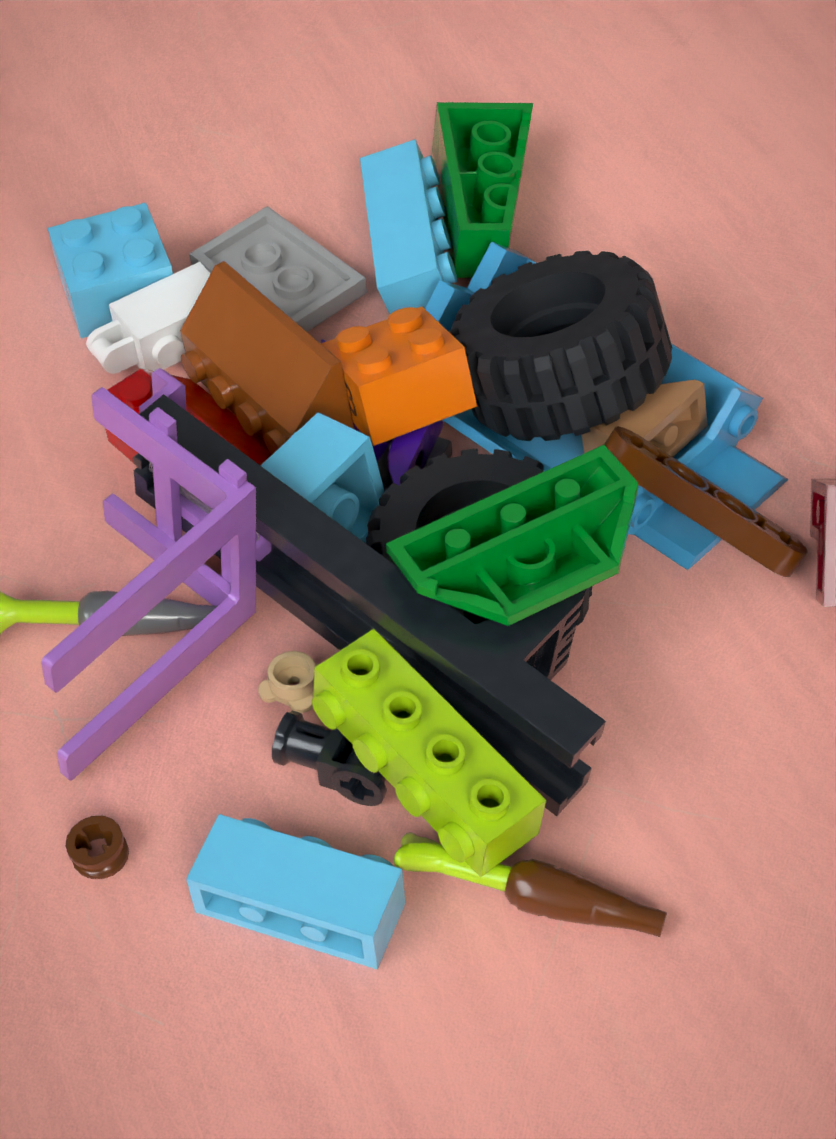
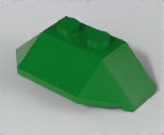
M601 445L386 543V550L418 594L510 626L619 574L638 493V482L605 445Z

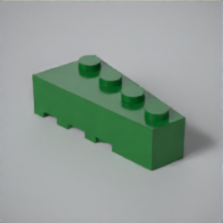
M437 102L432 155L440 178L438 190L446 212L443 220L451 241L449 254L457 278H473L491 241L509 248L527 149L533 103Z

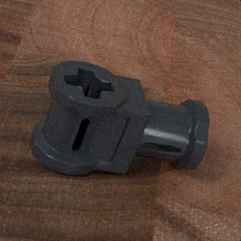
M292 710L285 713L276 730L272 746V760L274 763L284 766L293 762L315 769L318 773L320 786L336 790L345 798L357 804L377 806L382 803L387 792L385 786L386 779L379 771L373 773L364 767L355 754L353 744L337 728L332 730L305 721L302 713Z

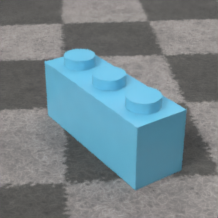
M221 814L218 815L186 878L196 913L377 970L406 903L402 869L394 867L382 857L371 854L357 856L334 849L327 842L316 837L303 836L297 838L274 831L268 825L256 819L244 818L237 820Z

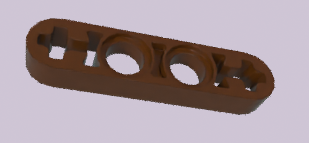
M617 426L604 443L610 452L637 480L639 486L774 573L783 577H790L808 553L807 548L788 531L638 434Z

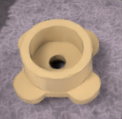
M288 651L279 654L268 666V679L262 681L258 686L260 698L267 703L278 701L290 706L293 711L300 713L308 712L313 708L314 668L319 664H315L313 659L303 652ZM293 682H299L297 685H289Z

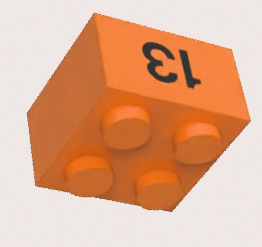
M422 306L398 309L392 312L386 320L367 327L355 326L341 331L336 338L321 343L322 346L341 361L352 422L363 434L370 437L373 446L477 407L465 347Z

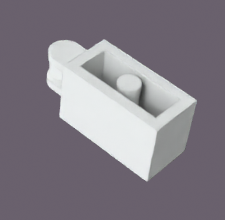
M198 262L110 303L109 308L112 322L95 329L89 335L86 342L88 350L96 357L101 366L111 374L119 373L134 365H137L139 369L155 371L161 368L164 370L180 362L181 355L186 353L180 330L211 273L201 262Z

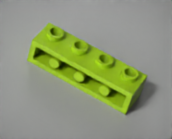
M372 629L314 668L312 705L318 718L329 729L334 730L337 728L353 744L355 754L365 768L373 773L379 771L395 788L400 803L411 815L415 817L422 816L438 833L443 848L454 860L460 863L465 861L481 878L539 834L546 799L375 629Z

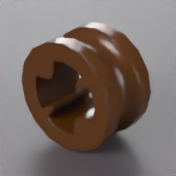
M103 815L85 818L72 827L66 838L65 847L68 856L73 862L74 868L84 877L90 879L108 878L119 872L128 860L129 847L126 839L122 834L119 824L112 818ZM104 839L107 844L102 845L104 853L90 857L87 849L92 850L90 842Z

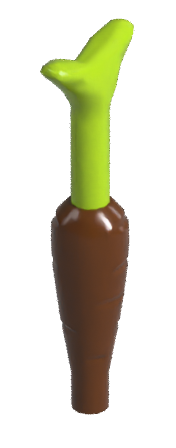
M411 832L406 833L402 837L401 847L394 855V865L405 871L439 872L504 891L510 904L515 905L518 910L529 914L566 922L636 930L657 937H661L667 912L642 905L588 878L564 868H557L555 865L535 859L521 860L513 864L512 867L499 863L480 878L465 861L460 863L454 860L441 844L426 837H419Z

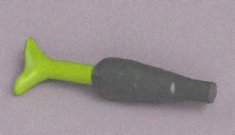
M108 590L92 591L80 599V601L20 600L0 591V634L15 623L80 626L118 592ZM164 598L122 636L190 630L217 606L195 605Z

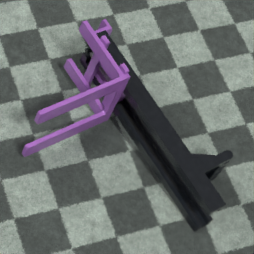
M158 368L152 372L153 396L139 407L140 414L103 387L91 395L95 420L138 452L132 458L137 466L133 470L135 494L156 509L157 527L113 493L103 500L105 521L154 561L43 657L41 664L45 685L55 693L59 692L182 582L211 605L217 607L58 750L57 757L60 773L69 781L79 775L256 612V587H258L339 650H342L372 629H375L546 799L545 808L555 816H558L588 783L592 768L580 760L579 756L589 743L594 746L601 738L606 721L551 681L568 661L585 594L584 590L510 626L493 620L474 624L450 605L418 594L397 566L186 411L185 385L165 370ZM213 555L221 559V576L204 564Z

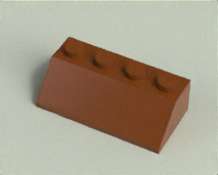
M223 261L215 265L180 330L186 352L181 355V361L189 378L194 383L201 382L209 389L216 404L221 409L228 407L237 416L244 431L250 436L256 434L266 444L271 455L318 412L354 429L341 361L229 264Z

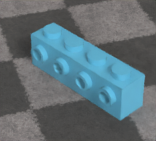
M414 139L360 158L377 289L389 314L407 307L418 308L422 306L425 309L439 280L449 283L457 282V275L451 256L448 252L444 253V250L451 248L450 237L443 219H438L446 216L440 192L437 187H433L440 184L439 174L432 156L423 158L418 143Z

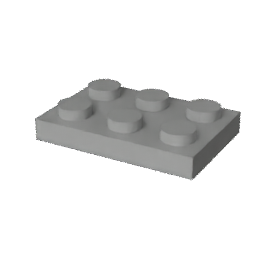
M268 206L189 253L191 265L201 262L210 273L215 265L225 261L306 332L367 293L366 278Z

